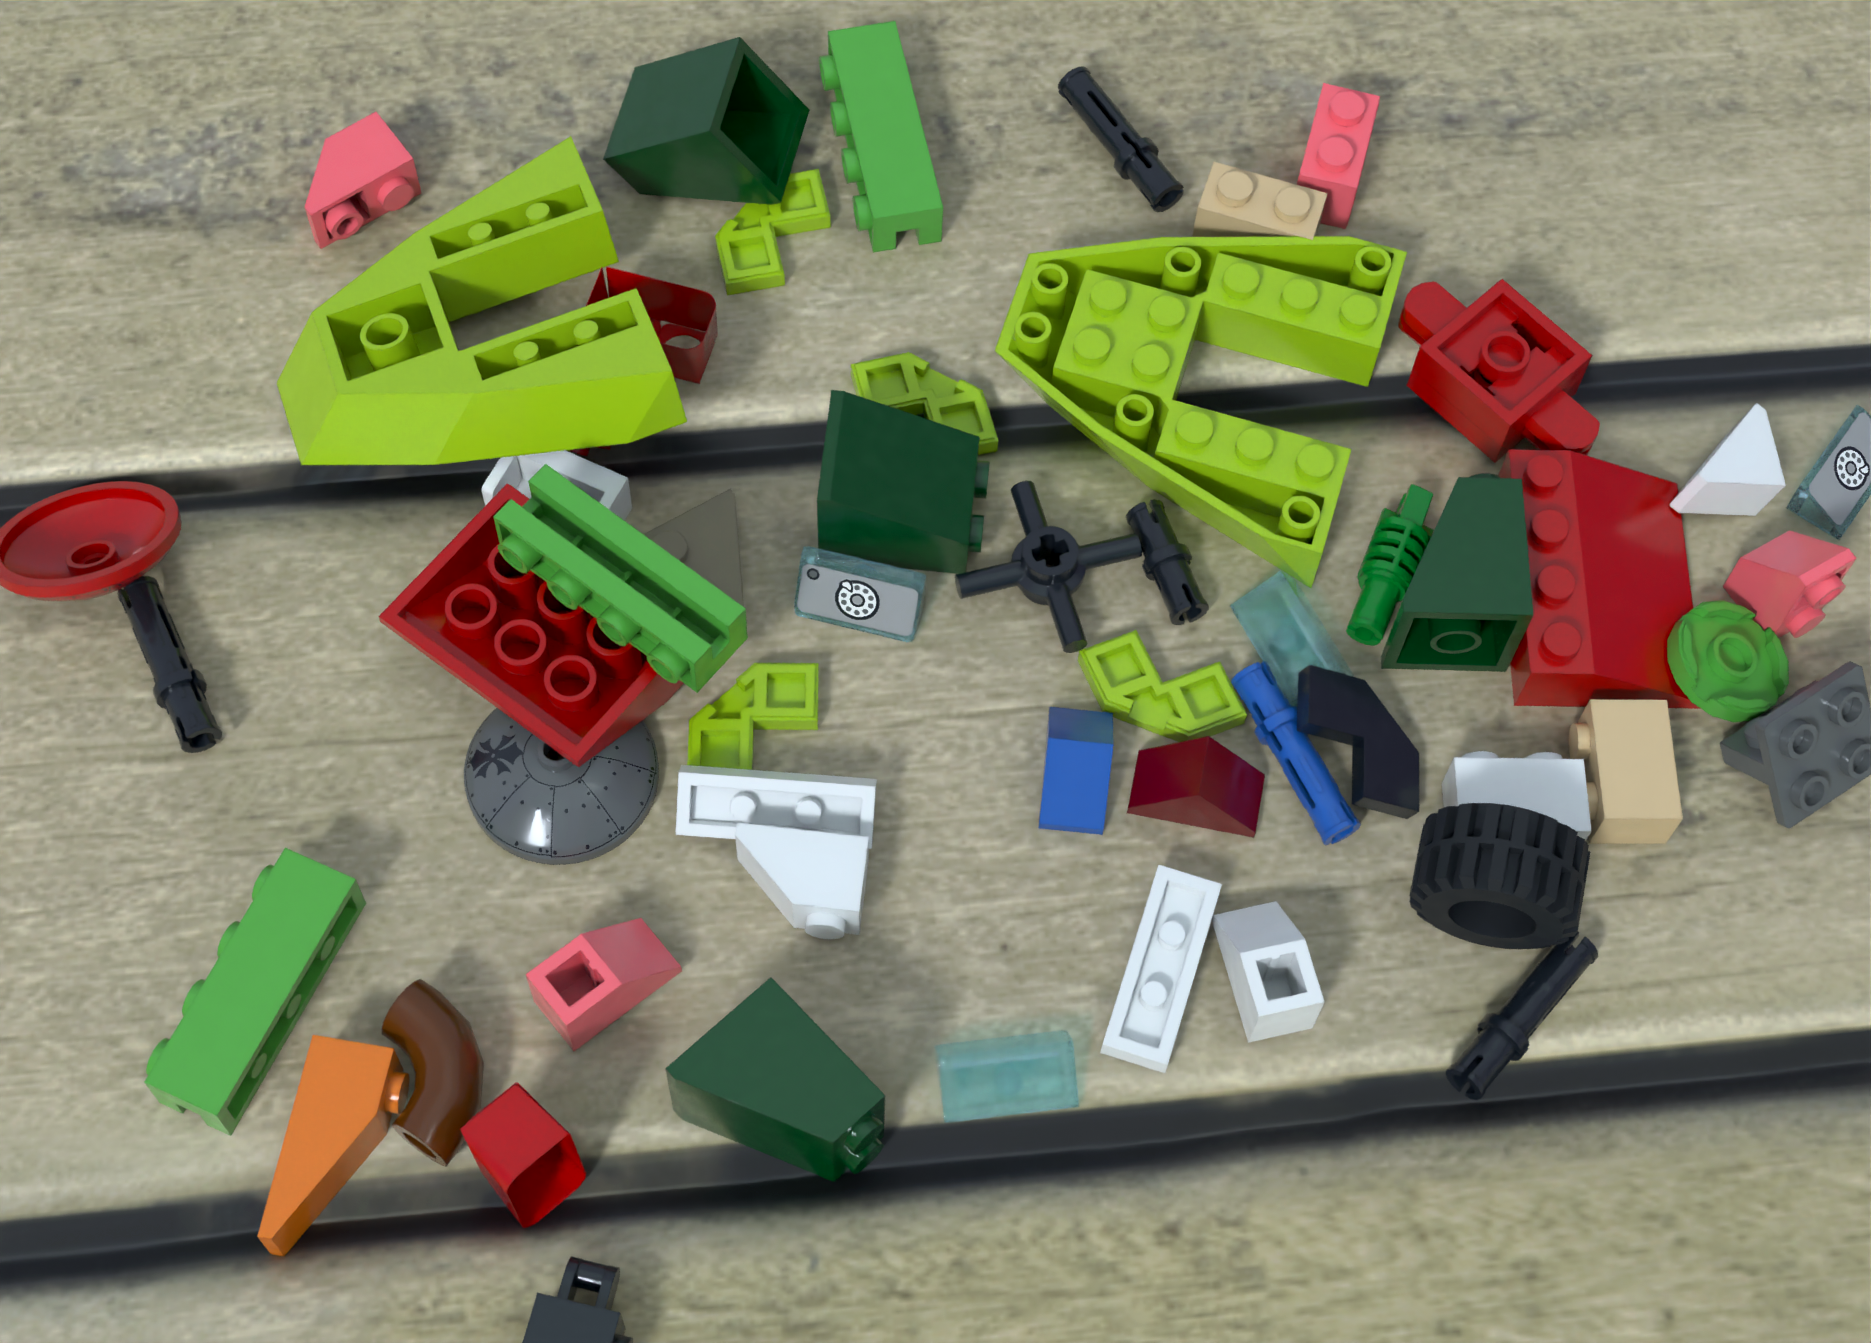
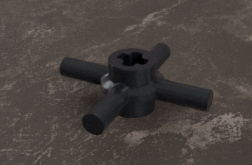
M1032 481L1019 482L1011 488V494L1026 537L1016 546L1011 562L956 574L955 583L960 599L1018 586L1023 594L1032 602L1049 606L1063 651L1066 653L1080 651L1088 643L1072 594L1081 586L1086 570L1140 558L1142 556V549L1139 537L1136 533L1079 546L1075 538L1068 531L1060 527L1048 526L1034 483Z

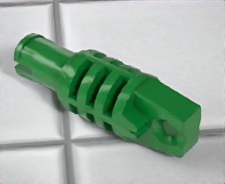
M1410 485L1407 493L1400 499L1396 512L1387 508L1382 510L1358 571V583L1362 590L1346 632L1359 643L1375 646L1383 640L1396 603L1403 600L1433 534L1434 529L1423 525L1433 493L1417 485Z

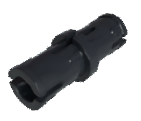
M1150 500L1149 505L1152 509L1150 514L1146 503H1139L1128 511L1126 520L1133 532L1139 537L1142 553L1145 557L1144 564H1142L1143 571L1149 580H1155L1169 612L1171 623L1174 625H1184L1185 619L1182 615L1184 612L1189 623L1194 622L1207 613L1209 605L1203 598L1189 567L1190 560H1192L1191 553L1185 544L1178 542L1165 513L1162 501Z

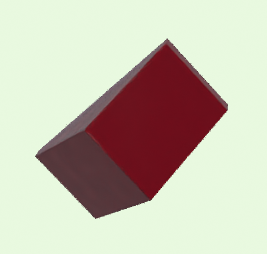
M1210 736L1139 750L1127 813L1254 838L1265 774Z

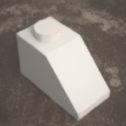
M737 822L735 839L738 861L794 928L805 929L807 934L821 939H839L844 936V933L859 935L869 862V837Z

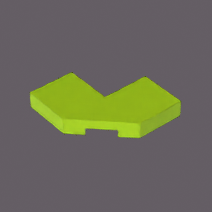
M819 169L790 173L781 203L773 205L745 203L733 220L728 219L715 235L716 250L727 296L785 286V274L776 237L831 228L830 212Z
M910 352L851 364V378L857 396L914 415L924 413L925 419L979 436L978 455L998 450L997 434L982 389L963 379L957 382L931 369L929 362Z
M1137 630L1079 651L1077 661L1102 712L1113 713L1114 718L1177 742L1213 736L1245 723L1247 713L1220 661L1162 682Z
M755 662L736 678V684L712 705L709 703L689 719L687 765L753 770L754 730H818L819 663Z

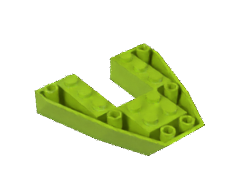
M571 136L416 231L311 313L277 381V387L301 465H439L627 444L687 422L672 369L637 288L459 351L449 322L619 262L603 209Z
M1300 236L1157 237L1029 253L995 352L1051 408L1150 489L1312 588L1352 449L1176 401L1195 340L1368 387L1407 252L1350 236H1314L1313 240Z

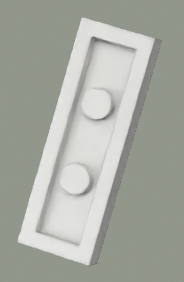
M681 765L678 773L676 835L735 839L738 822L869 837V849H872L877 779Z
M1158 865L1100 1053L1162 1073L1166 1072L1222 884Z

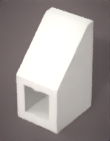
M1275 901L1213 915V927L1248 1043L1312 1029L1325 1001L1305 938L1280 905Z

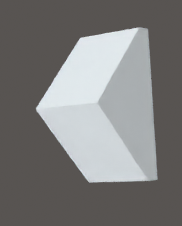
M1756 403L1726 434L1671 501L1670 507L1678 513L1756 516L1786 486L1767 412L1763 407Z

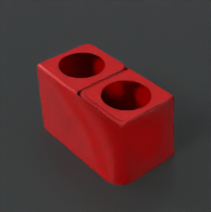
M606 266L609 298L637 288L672 369L674 378L700 384L718 335L714 297L703 290ZM603 267L600 269L586 306L608 298ZM661 321L669 322L668 324L663 325L661 328ZM681 335L691 336L700 342L696 347L689 349L665 343L671 338Z
M515 1082L460 1128L481 1173L523 1228L530 1227L540 1221L575 1192L586 1178L585 1169L571 1134L518 1082Z

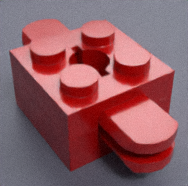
M1503 279L1498 281L1468 307H1465L1439 283L1434 281L1421 283L1410 290L1404 301L1398 327L1420 346L1407 386L1494 463L1524 438L1538 450H1571L1584 455L1589 454L1598 435L1600 423L1572 397L1578 390L1593 356ZM1480 374H1482L1485 379L1489 380L1493 384H1489L1486 381H1484Z

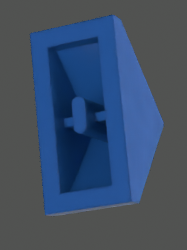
M1049 707L1039 829L1103 835L1114 746L1113 713Z

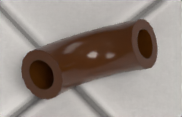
M419 979L406 987L390 1007L381 1028L382 1035L398 1045L410 1058L416 1075L414 1092L405 1109L392 1124V1127L404 1140L423 1155L447 1167L465 1140L460 1128L480 1111L484 1061L470 1022L440 991Z

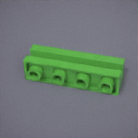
M896 21L828 31V55L819 56L820 75L824 91L834 90L836 101L830 102L831 121L835 137L845 136L848 147L841 149V159L846 183L856 182L859 195L852 198L858 231L868 230L873 253L896 249V232L915 229L919 245L942 242L943 204Z
M545 464L528 481L531 498L522 507L510 499L493 516L499 540L498 550L502 557L519 572L527 573L531 570L545 580L550 592L566 607L575 610L580 606L595 617L599 628L613 642L620 646H626L630 643L644 653L650 666L662 678L670 683H677L680 680L698 693L748 639L746 608Z
M284 848L275 865L270 864L266 866L258 876L252 891L253 902L241 922L235 921L226 929L218 946L217 955L219 958L206 980L200 979L192 986L183 1004L182 1020L170 1039L164 1038L158 1043L147 1063L146 1073L148 1076L144 1083L159 1103L180 1113H184L186 1109L195 1112L202 1117L208 1126L230 1136L366 905V901L355 878L288 848Z

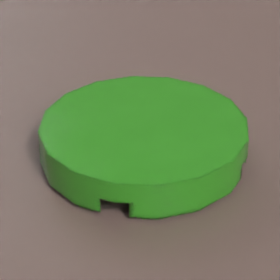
M1724 600L1702 602L1675 622L1667 639V661L1676 684L1693 704L1716 718L1730 722L1750 721L1758 718L1777 703L1778 698L1785 693L1789 684V661L1780 639L1770 627L1764 631L1759 624L1752 620L1757 616L1744 606Z

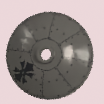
M498 708L488 715L477 729L469 745L464 764V786L469 806L477 823L485 834L501 848L517 857L541 864L566 865L580 863L597 858L615 849L625 842L643 823L654 803L659 783V763L655 742L643 720L578 768L566 758L558 761L548 759L546 756L553 748Z

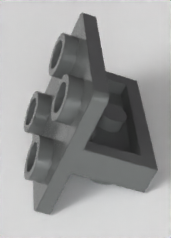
M1851 661L1845 663L1821 680H1815L1809 685L1798 689L1792 696L1760 717L1749 721L1743 728L1720 742L1725 764L1769 786L1778 824L1786 828H1792L1871 775V707L1862 666Z

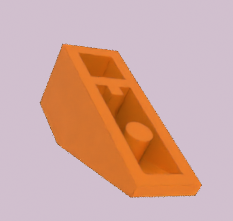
M312 1035L257 1236L270 1254L285 1256L387 1135L392 1113L401 1114L404 1110L409 1092L410 1077L408 1073L403 1072L404 1069L394 1048Z

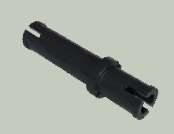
M1077 67L1069 71L1059 82L1058 92L1069 102L1090 131L1114 158V168L1123 179H1131L1155 212H1163L1174 206L1184 193L1182 188L1184 187L1158 158L1159 150L1151 139L1147 137L1142 138L1121 113L1120 109L1090 75L1091 73L1086 67Z
M141 576L125 586L124 589H119L117 594L133 627L132 630L145 661L153 675L155 682L153 695L157 704L161 708L166 709L170 716L181 749L188 753L205 751L217 744L215 739L220 740L222 737V731L206 701L207 699L204 694L207 690L206 681L203 674L199 670L194 669L188 659L183 642L163 600L164 598L157 580L154 577Z
M1579 932L1575 936L1569 937V941L1553 945L1496 1014H1486L1478 1024L1477 1030L1479 1035L1445 1072L1448 1081L1457 1091L1460 1092L1465 1084L1469 1082L1471 1086L1466 1091L1465 1096L1469 1099L1480 1100L1486 1093V1089L1510 1060L1519 1061L1529 1049V1037L1588 966L1593 964L1598 958V951L1595 945L1587 937H1584L1576 948L1572 944L1579 937Z

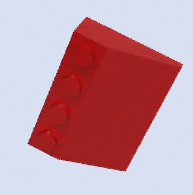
M1509 449L1498 476L1500 478L1522 479L1533 603V617L1510 663L1514 706L1586 707L1590 699L1667 700L1668 708L1701 709L1693 704L1676 684L1667 661V639L1675 622L1693 609L1681 513H1678L1669 506L1679 493L1678 484L1571 450Z
M507 483L379 615V620L383 625L579 768L668 702L684 683L680 680L677 683H670L662 678L650 666L644 653L630 643L626 646H620L613 642L599 628L595 617L580 606L575 610L566 607L550 592L545 580L531 570L527 573L519 572L502 557L498 550L499 540L493 516L510 499L521 507L529 500L528 497Z

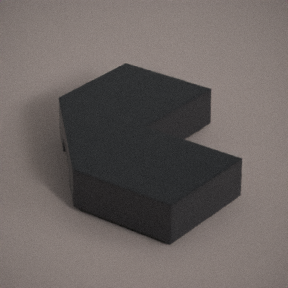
M1310 664L1298 672L1297 731L1352 746V805L1405 819L1419 812V752L1364 679Z

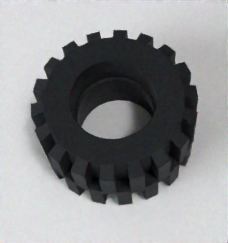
M1494 803L1459 804V806H1447L1438 809V813L1430 814L1426 818L1425 824H1423L1409 902L1411 907L1417 911V915L1424 921L1432 924L1433 927L1471 943L1503 949H1538L1562 944L1569 941V937L1575 936L1578 931L1590 859L1589 845L1585 839L1577 836L1578 832L1571 827L1558 822L1554 818L1529 809Z

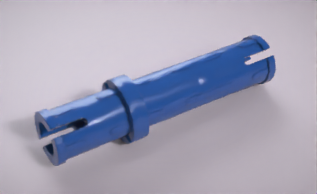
M1263 661L1261 664L1257 662L1241 670L1232 678L1231 683L1244 701L1257 725L1254 733L1262 745H1268L1272 753H1274L1293 790L1311 817L1324 845L1337 843L1356 832L1361 826L1360 821L1342 796L1338 785L1310 741L1308 734L1297 731V706H1291L1288 699L1285 698L1267 662Z

